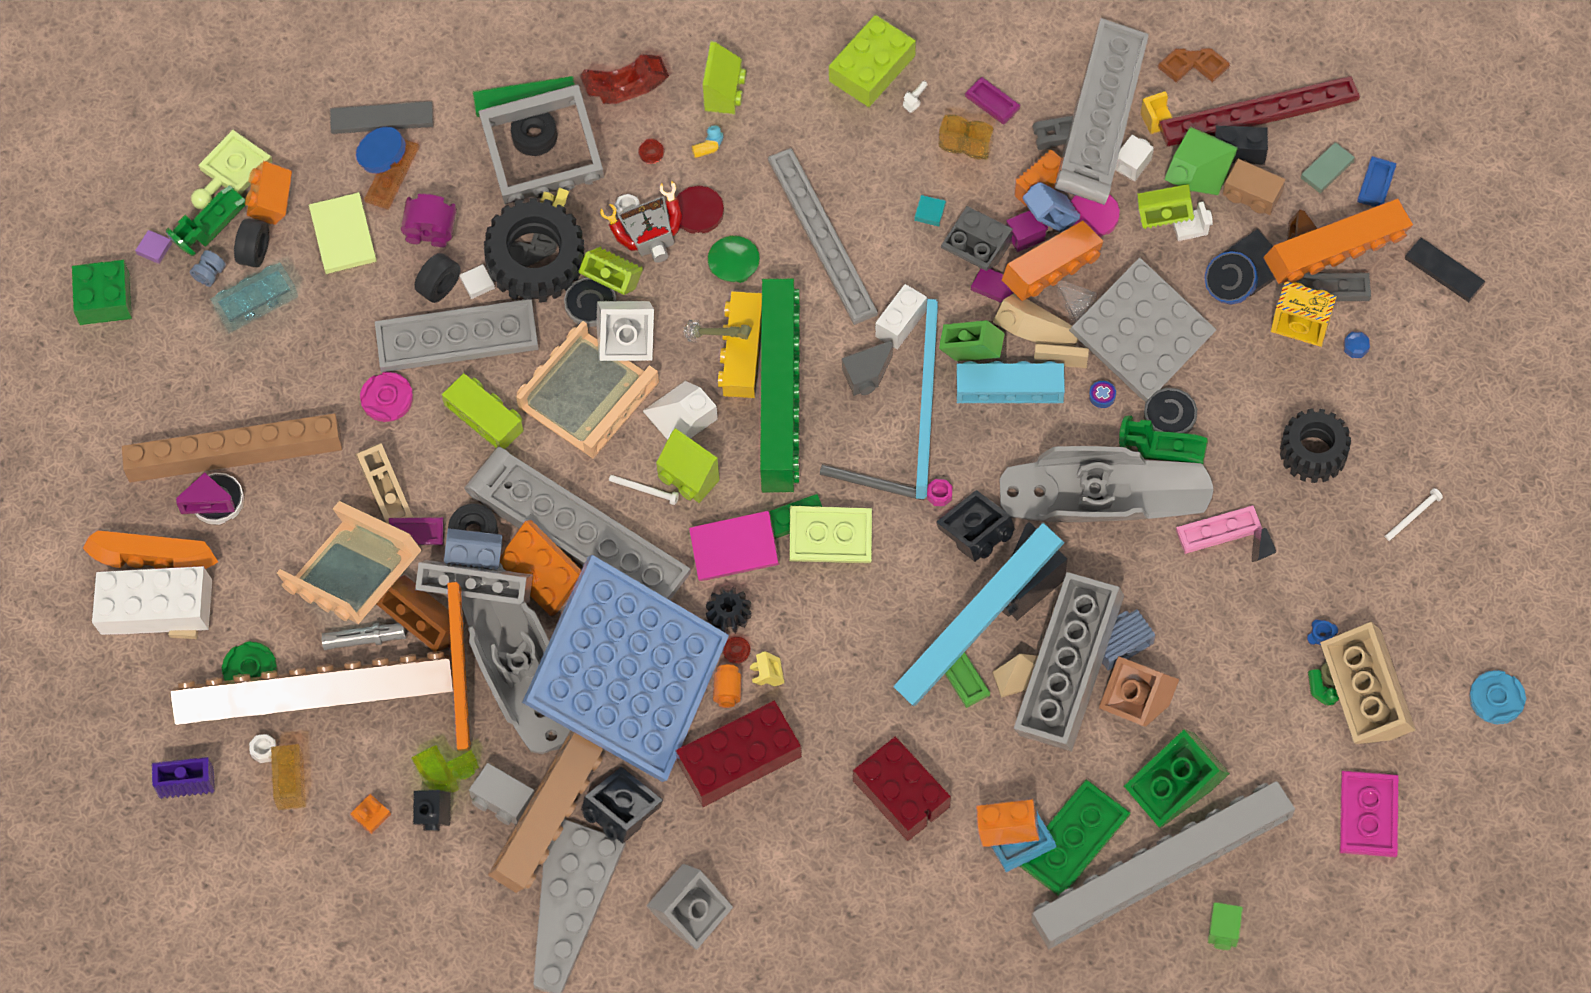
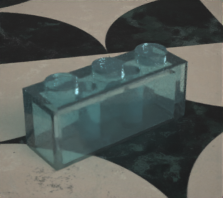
M279 262L274 266L271 265L264 268L262 272L251 278L243 279L238 285L228 290L220 291L210 300L216 314L230 334L298 298L295 285Z

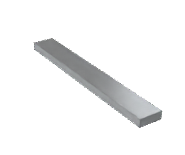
M792 148L768 157V162L853 325L878 316L870 296Z

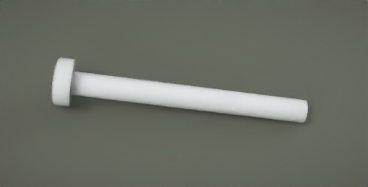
M610 475L609 478L611 482L670 500L672 505H675L679 498V493L675 491L670 494L614 475Z
M1432 489L1430 491L1431 496L1384 537L1390 541L1435 500L1440 501L1443 496L1439 490Z

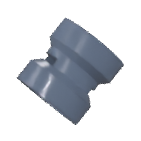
M206 250L201 255L199 264H195L190 270V275L196 281L211 287L216 280L215 276L223 271L226 264L218 255Z

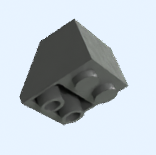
M967 206L945 238L941 248L988 271L998 265L1011 245L1013 229Z

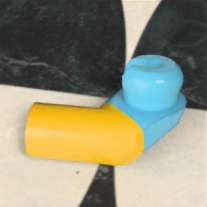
M719 126L709 127L705 142L691 146L695 158L714 153L718 150L723 140V133Z

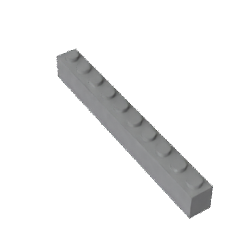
M1277 781L1270 785L1264 783L1258 786L1252 795L1246 798L1240 796L1234 799L1226 809L1222 811L1220 809L1213 810L1206 815L1205 820L1202 822L1187 824L1181 829V833L1176 836L1167 835L1157 842V846L1150 850H1147V848L1139 850L1132 856L1133 859L1126 863L1119 861L1109 867L1108 872L1100 877L1098 874L1093 875L1083 882V886L1075 890L1074 888H1069L1059 895V899L1051 903L1045 901L1034 908L1035 912L1032 913L1031 921L1047 948L1051 949L1291 819L1295 808Z

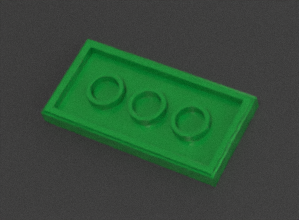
M1086 779L1046 826L1055 841L1056 848L1019 867L1059 897L1063 891L1071 888L1130 817L1131 812Z

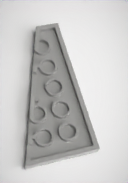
M565 819L561 823L563 830L556 841L552 840L547 848L550 850V853L543 863L533 985L534 988L547 993H563L626 846V842L622 844L617 839L612 841L604 833Z

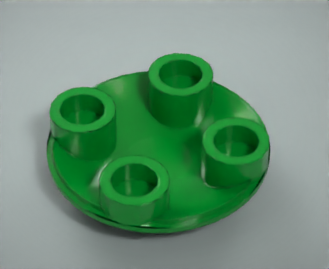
M727 236L713 244L708 253V265L711 273L728 282L742 283L747 281L755 273L760 262L757 247L753 242L741 236Z

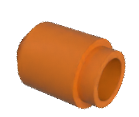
M720 665L717 667V672L714 673L713 701L718 703L720 707L731 708L741 701L742 675L739 673L737 666Z

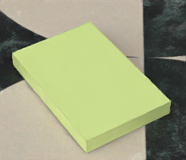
M359 193L309 205L326 274L377 262Z
M790 506L789 561L871 563L872 508Z

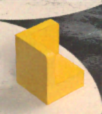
M1166 92L1142 99L1141 116L1150 134L1160 131L1158 127L1159 121L1172 118L1167 108L1168 95Z

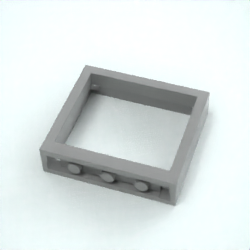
M579 85L479 111L504 204L514 203V201L520 199L524 202L525 199L534 196L535 198H541L544 192L550 193L559 188L569 191L575 185L582 183L590 185L593 184L592 181L604 178L602 164ZM576 105L593 164L508 187L491 127Z

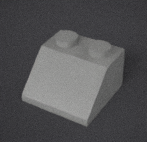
M686 864L681 865L647 905L649 910L662 924L695 950L701 946L733 908L701 870Z

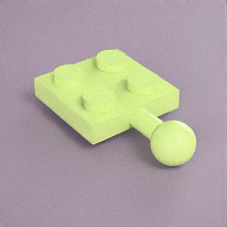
M232 130L199 164L200 170L213 180L204 189H197L192 193V204L198 209H204L212 200V195L221 186L226 188L230 185L241 195L251 185L249 183V175L252 169L257 168L263 161L272 163L271 156Z

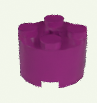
M418 194L417 199H412L410 196L407 197L400 229L406 236L405 241L410 244H420L421 241H429L434 247H446L447 242L451 240L457 212L456 205L452 203L449 206L443 203V197L432 194Z

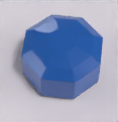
M1351 332L1344 339V352L1351 358H1362L1369 352L1370 341L1364 333Z

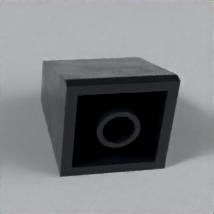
M1028 522L1025 525L1012 556L1037 530L1032 523ZM1058 550L1002 612L1008 617L1012 615L1018 621L1064 581L1068 558Z

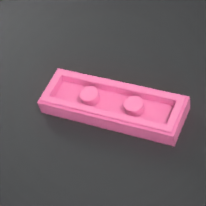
M1249 506L1176 527V532L1186 554L1253 535L1255 531L1262 529L1254 506Z

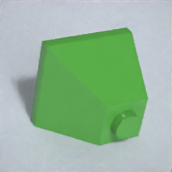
M1190 127L1172 159L1164 180L1177 186L1189 184L1190 191L1219 195L1238 148Z

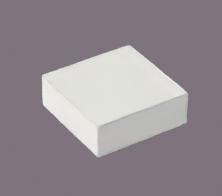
M483 264L460 275V280L471 299L495 289L494 283Z

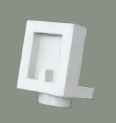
M1199 202L1197 210H1193V221L1189 219L1187 222L1184 220L1182 223L1180 221L1177 224L1172 223L1178 241L1208 235L1209 226L1213 224L1211 212L1206 210L1204 202Z

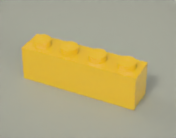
M731 292L730 301L725 302V317H729L728 325L723 324V328H741L742 325H747L751 327V332L748 339L722 336V340L727 341L726 348H721L720 364H724V371H719L718 387L723 388V396L755 398L762 326V293Z

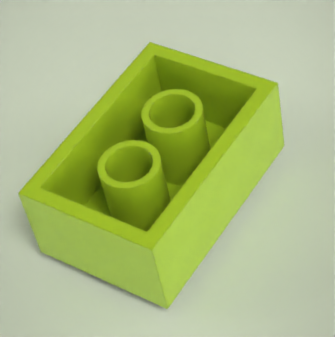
M874 15L829 65V82L867 107H870L915 57L916 40L877 15Z

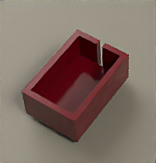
M896 736L853 769V782L907 842L927 827V814L925 813L927 810L928 820L932 823L950 808L951 796Z

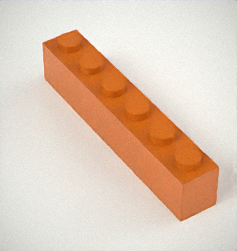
M1395 199L1276 244L1264 256V259L1278 284L1288 280L1290 283H1293L1309 272L1311 275L1319 273L1327 265L1335 267L1344 262L1348 257L1356 259L1362 256L1366 250H1379L1390 241L1397 243L1407 236L1406 232L1413 226V223L1400 201Z

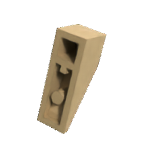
M1015 293L1002 301L993 323L1010 333L1038 344L1075 347L1079 340L1069 331L1072 325L1027 299L1021 301Z
M382 443L355 453L385 522L389 524V518H413Z

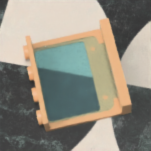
M582 321L578 327H573L570 330L565 342L561 346L554 348L550 359L535 370L533 378L529 383L523 384L519 388L516 396L518 408L591 458H594L659 383L658 371L651 366H648L644 371L630 361H600L598 340L588 334L587 323Z
M339 501L333 508L342 521L338 528L296 576L281 569L277 574L283 581L282 587L290 594L298 593L306 602L310 604L315 602L326 612L333 611L343 621L349 619L359 624L422 550L409 533Z

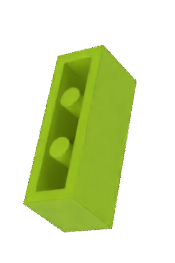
M463 373L441 394L444 406L495 448L501 447L506 449L524 431L522 417L514 409L508 410L503 406L502 400L496 394L492 393L490 395L486 392L480 381L474 377L470 379Z

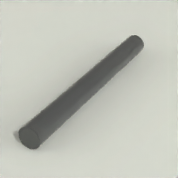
M822 464L820 469V475L917 499L915 487Z

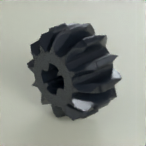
M734 586L730 589V592H726L721 587L720 595L712 592V601L706 603V609L708 610L706 618L708 621H712L711 624L714 627L718 628L721 626V631L726 633L728 627H731L732 631L736 634L737 625L745 628L747 626L746 619L752 617V612L749 610L751 608V601L745 600L746 594L744 591L736 594ZM731 607L732 612H727L725 608Z

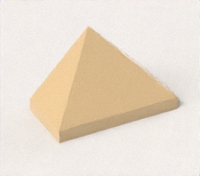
M1019 654L993 671L1001 698L1027 690L1038 656Z

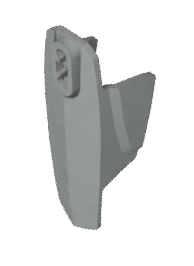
M1053 447L1041 454L1037 462L1007 467L999 479L1001 508L1013 518L1042 522L1125 521L1199 514L1205 512L1213 495V484L1203 464L1145 460L1140 452H1132L1125 447ZM1037 488L1042 489L1044 495L1037 497L1034 494V490ZM1014 489L1018 494L1016 497H1010L1007 491Z
M499 563L497 570L505 571L501 563ZM462 596V608L469 625L470 645L506 721L513 724L530 752L545 754L552 750H558L561 748L570 730L546 716L538 718V711L522 703L549 644V640L535 612L529 609L525 602L520 605ZM549 732L557 736L554 741H548Z

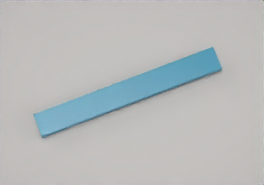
M927 299L916 482L917 499H925L927 497L938 301L936 299Z
M1042 523L893 687L913 706L918 704L1065 542L1048 526Z

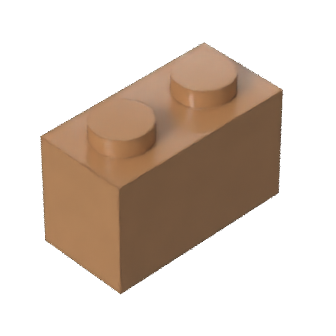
M1238 159L1225 182L1223 195L1233 203L1241 202L1250 206L1256 213L1271 215L1283 192L1286 179Z

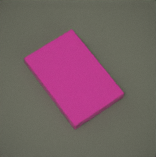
M769 511L689 528L699 581L779 565Z
M1353 771L1341 772L1340 853L1397 857L1399 775Z

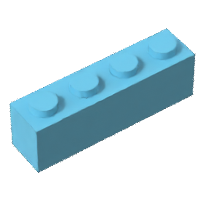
M972 361L957 364V403H1063L1065 393L1064 364H1057L1053 361H1047L1043 364H1030L1026 361L1017 362L1016 364H1004L999 361L989 364H977Z

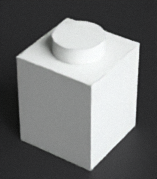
M1131 135L1120 149L1115 170L1136 181L1152 160L1154 147L1146 140Z

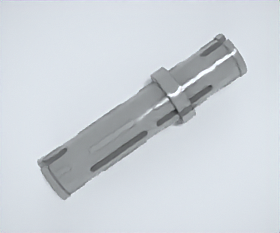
M374 623L371 627L322 633L324 650L369 643L382 645V642L406 639V628L400 623L387 625Z

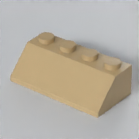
M1369 622L1320 642L1355 744L1390 741L1416 730L1384 637L1376 625Z

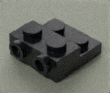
M977 490L936 521L938 529L955 541L958 550L974 562L979 558L985 559L989 557L993 547L1001 541H1009L1015 530L1011 515Z
M620 767L584 797L581 810L583 811L584 818L589 823L596 822L604 828L607 838L612 841L617 839L623 844L641 829L643 822L661 807L663 800L624 768Z

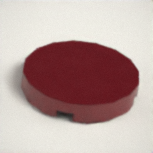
M698 185L688 187L678 194L677 198L682 213L680 228L692 234L709 233L717 228L723 220V200L715 190Z

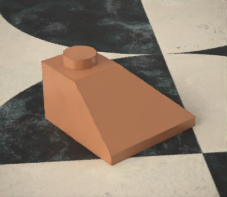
M1118 656L1099 708L1146 727L1170 706L1179 679Z

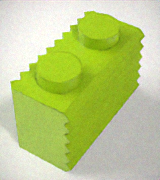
M1189 184L1137 194L1139 212L1144 229L1147 227L1151 228L1152 226L1157 227V225H1167L1168 223L1172 225L1173 222L1177 224L1178 221L1182 223L1184 220L1187 222L1189 219L1193 221L1194 219Z
M601 246L586 252L579 269L580 274L623 295L635 290L643 271L642 266L638 267L633 262L625 261L624 257L620 258L619 255L615 256V253L611 254L606 249L602 250Z

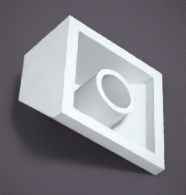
M684 381L643 410L644 414L667 440L675 428L687 437L692 438L718 419L717 407L700 387Z

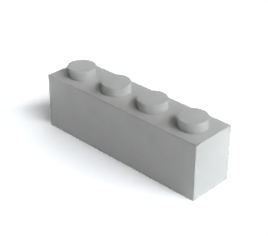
M424 560L418 563L415 590L448 594L447 583L457 582L461 586L463 597L521 605L524 602H530L533 575Z

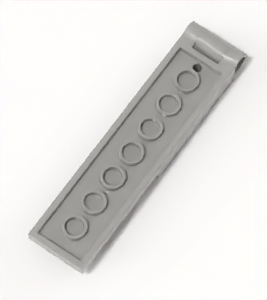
M1103 18L1100 19L1055 183L1056 189L1105 205L1110 193L1149 34Z
M497 447L464 487L465 491L472 498L481 501L483 506L519 529L525 521L532 520L572 561L575 560L584 566L587 557L594 555L668 600H671L691 574L689 567L520 461L501 447Z

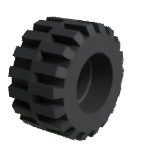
M1313 408L1308 409L1307 414L1301 411L1297 413L1296 418L1292 417L1289 420L1288 425L1284 429L1280 445L1281 460L1284 459L1283 465L1285 469L1291 467L1290 474L1295 477L1299 474L1301 475L1300 480L1304 482L1306 478H1311V483H1317L1318 478H1321L1322 482H1326L1329 480L1330 475L1335 478L1339 470H1343L1350 450L1351 437H1349L1350 431L1348 427H1343L1345 422L1341 418L1335 419L1336 414L1332 412L1329 415L1325 414L1324 409L1314 412ZM1306 438H1319L1329 446L1330 450L1324 453H1313L1308 451L1301 441Z

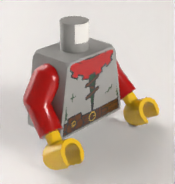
M671 181L673 186L672 192H666L663 183L660 186L661 193L667 196L666 200L662 196L617 214L619 219L615 217L616 208L614 205L609 204L613 210L612 215L609 217L605 216L602 208L600 209V215L604 219L609 220L608 226L619 244L630 251H638L640 256L651 253L654 262L657 263L663 262L669 257L666 248L674 245V236L679 232L682 220L679 201L674 196L676 184Z

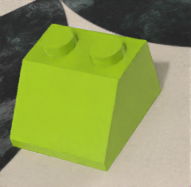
M710 41L703 80L705 111L735 114L736 106H741L743 91H739L740 84L745 85L746 69H742V59L718 43Z
M675 428L671 432L656 462L658 477L664 484L676 486L679 489V493L689 501L694 499L700 503L719 482L718 458Z

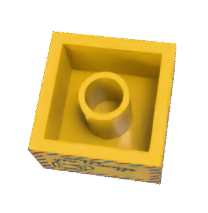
M1285 281L1275 310L1271 332L1322 347L1337 296L1331 295L1324 290L1317 291L1307 288L1297 282L1290 283Z

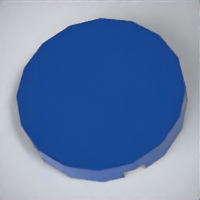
M392 127L375 129L360 141L356 150V159L359 165L368 173L377 174L385 172L391 168L390 165L394 162L397 164L401 160L405 152V140L400 132Z

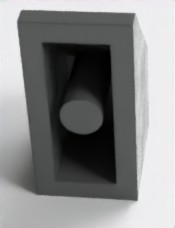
M891 341L842 358V371L854 396L860 393L861 395H868L875 388L879 387L893 357V344Z

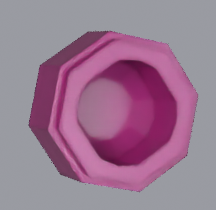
M934 479L928 484L927 500L933 506H946L952 501L953 486L946 479Z

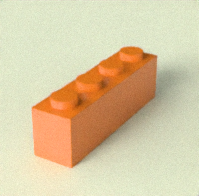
M1081 221L1008 263L1002 281L1021 301L1031 296L1036 297L1049 285L1055 286L1068 274L1073 275L1085 264L1094 263L1101 255L1100 250L1104 241L1084 221Z

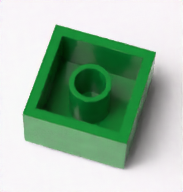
M124 260L72 266L73 312L79 325L132 319L130 273Z

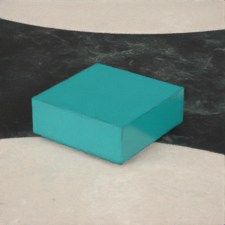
M921 195L914 221L940 226L946 201Z

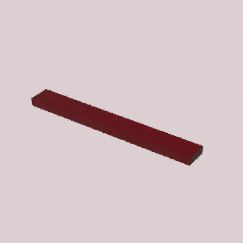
M1352 76L1162 120L1159 121L1158 127L1166 147L1181 144L1190 127L1214 136L1216 125L1253 127L1355 102L1360 99V94Z

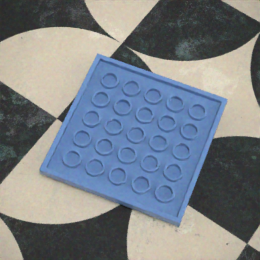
M591 555L586 559L522 703L659 781L664 782L667 781L676 761L675 750L682 747L729 635L594 555Z

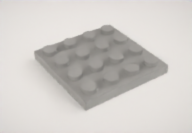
M1139 257L1069 331L1131 390L1147 402L1206 342L1216 329Z

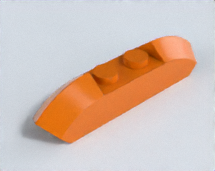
M98 530L88 537L83 547L85 552L98 562L115 568H121L127 563L128 566L133 568H142L143 565H149L156 569L204 567L207 569L218 563L208 545L204 541Z

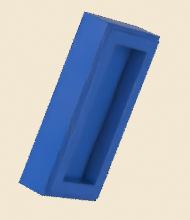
M1372 156L1357 202L1372 207L1384 204L1397 163Z

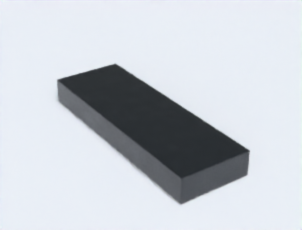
M1420 238L1405 255V260L1468 303L1485 284V280L1423 238Z

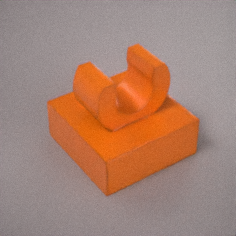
M371 794L350 813L370 834L391 815L390 811Z

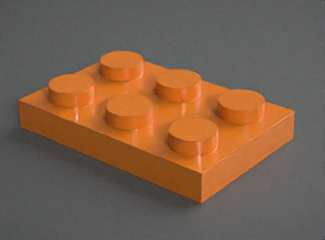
M532 520L524 522L501 554L499 562L505 571L533 575L530 596L550 616L557 614L569 598L582 571Z

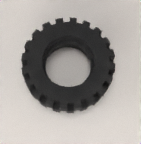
M529 198V202L523 203V200L520 199L514 201V207L512 208L509 205L501 209V216L495 214L491 220V226L487 227L485 233V264L492 282L497 281V288L502 292L508 290L509 297L515 300L520 296L523 297V300L539 299V303L547 302V297L551 295L553 299L560 297L562 289L567 291L573 285V280H578L580 276L579 269L584 259L583 232L581 227L576 225V218L572 213L566 215V208L559 204L557 207H554L551 200L544 199V203L537 202V198ZM539 233L550 237L557 243L559 254L553 262L544 267L528 268L513 260L509 252L510 246L523 235Z

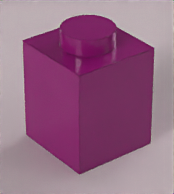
M1030 210L1006 220V226L1013 229L1012 244L1017 252L1045 241L1048 226L1037 221Z

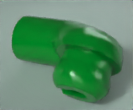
M1314 669L1308 671L1310 694L1312 697L1326 706L1334 705L1339 701L1336 688H1328L1323 685L1321 670Z

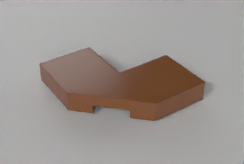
M1201 48V51L1175 49L1158 64V68L1176 83L1193 68L1211 82H1214L1230 67V63L1211 48Z

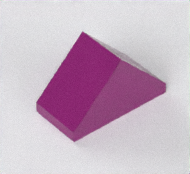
M205 472L176 498V504L181 514L235 512L231 496Z

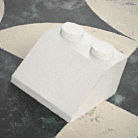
M597 301L596 328L600 361L652 360L654 309L650 301Z

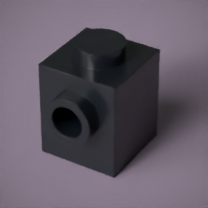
M443 790L414 791L413 825L423 826V831L428 832L440 831V826H450L451 792Z

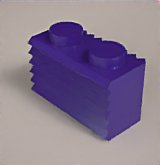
M209 757L152 763V786L160 799H163V797L168 799L169 796L174 798L175 795L179 798L181 795L183 797L186 795L190 797L192 794L194 796L197 794L202 795L203 793L207 795L209 792L213 794L215 792L214 767Z

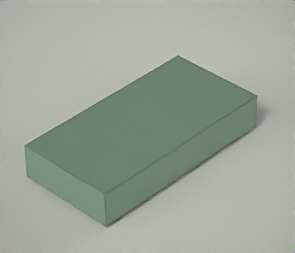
M1335 142L1301 174V179L1321 194L1354 162L1355 157Z

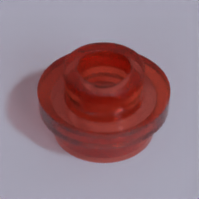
M647 139L639 147V157L645 163H657L664 156V147L656 139ZM649 150L656 151L654 154H648L647 152Z
M742 637L728 639L723 648L726 660L734 664L746 661L751 652L748 641ZM740 646L742 649L740 652H733L732 648Z

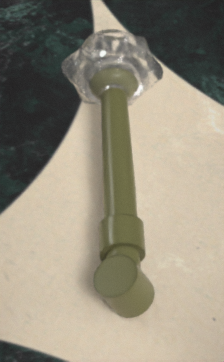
M689 319L684 327L685 338H687L688 342L699 343L703 335L748 339L751 332V327L747 325H742L741 328H703L699 320Z

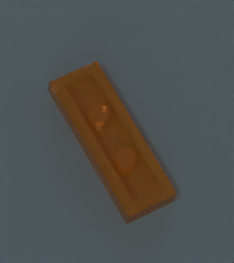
M405 140V152L401 160L397 164L394 162L390 165L391 168L389 170L376 174L364 198L366 203L389 210L420 148L419 144Z

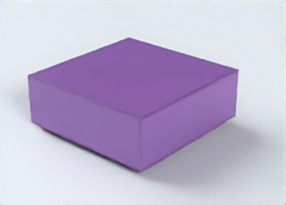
M148 230L135 251L137 255L160 264L172 245V241Z

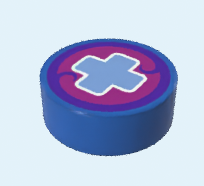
M1098 381L1091 386L1089 399L1098 408H1108L1115 402L1116 389L1110 382Z

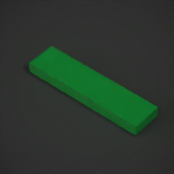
M570 76L473 91L476 116L480 117V110L574 86V78Z

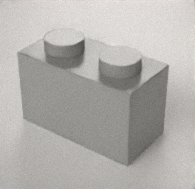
M489 763L486 764L469 789L474 806L482 811H486L488 808L495 812V817L506 825H509L511 822L515 825L518 823L535 793L532 788Z

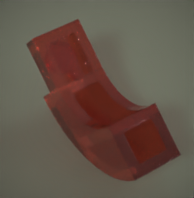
M640 54L634 62L615 71L585 69L580 74L588 96L600 97L603 104H617L647 94L669 77L661 56Z

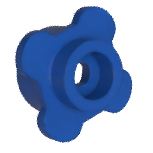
M1314 620L1311 624L1313 629L1311 634L1308 635L1307 641L1311 645H1321L1320 642L1333 638L1334 635L1338 634V627L1328 621Z

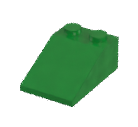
M1183 729L1124 787L1159 828H1162L1209 794L1230 773L1194 732Z

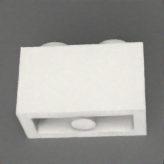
M905 284L877 320L875 337L885 343L891 341L893 347L898 350L927 311V297Z

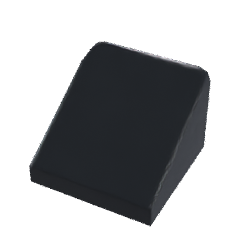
M1267 528L1254 532L1252 562L1259 561L1276 553V548Z

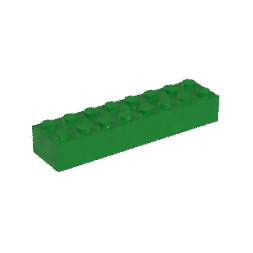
M762 279L760 438L762 493L794 492V483H799L800 292L799 289H794V279Z

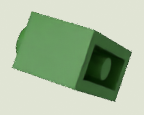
M988 320L944 324L939 349L955 361L1000 358L1005 333Z

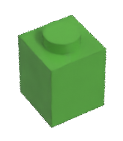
M1214 902L1211 911L1208 943L1214 944V947L1220 950H1230L1231 947H1237L1243 907Z

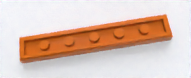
M457 582L447 583L457 750L469 751L471 746L461 586Z

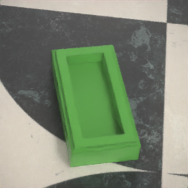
M964 652L945 675L964 706L968 708L990 696V691Z

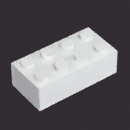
M204 567L96 572L92 623L100 634L209 630L212 579Z

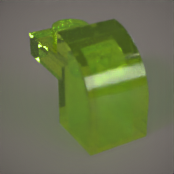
M437 745L411 757L422 782L431 790L456 792L459 790L456 780L459 778L461 780L470 778L474 775L475 770L479 768L472 750L447 763Z

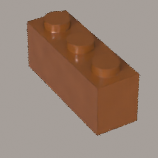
M406 575L399 577L376 605L434 652L450 647L449 610L426 591L415 590L416 583Z

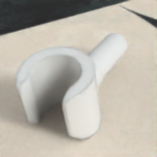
M925 81L912 93L908 92L905 94L903 106L910 113L920 106L921 102L917 98L928 85Z

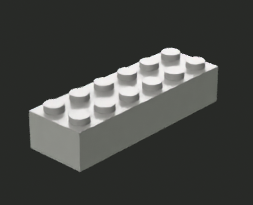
M1066 573L1014 726V730L1019 736L1072 752L1124 598L1120 587L1072 573Z

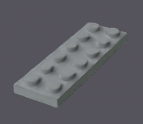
M532 299L375 321L381 372L539 350Z

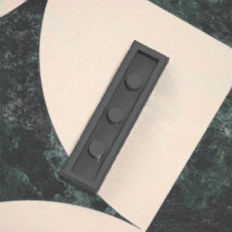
M432 101L330 108L331 133L371 132L382 127H392L396 130L434 127Z

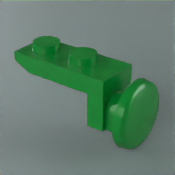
M229 185L221 190L193 220L184 215L178 221L179 225L173 231L167 227L165 232L183 252L190 256H195L197 253L190 247L197 240L206 247L246 206L245 199Z
M1126 415L1120 426L1119 447H1125L1131 451V447L1135 446L1144 459L1204 464L1208 438L1196 434L1154 431L1150 420L1134 422L1132 415Z

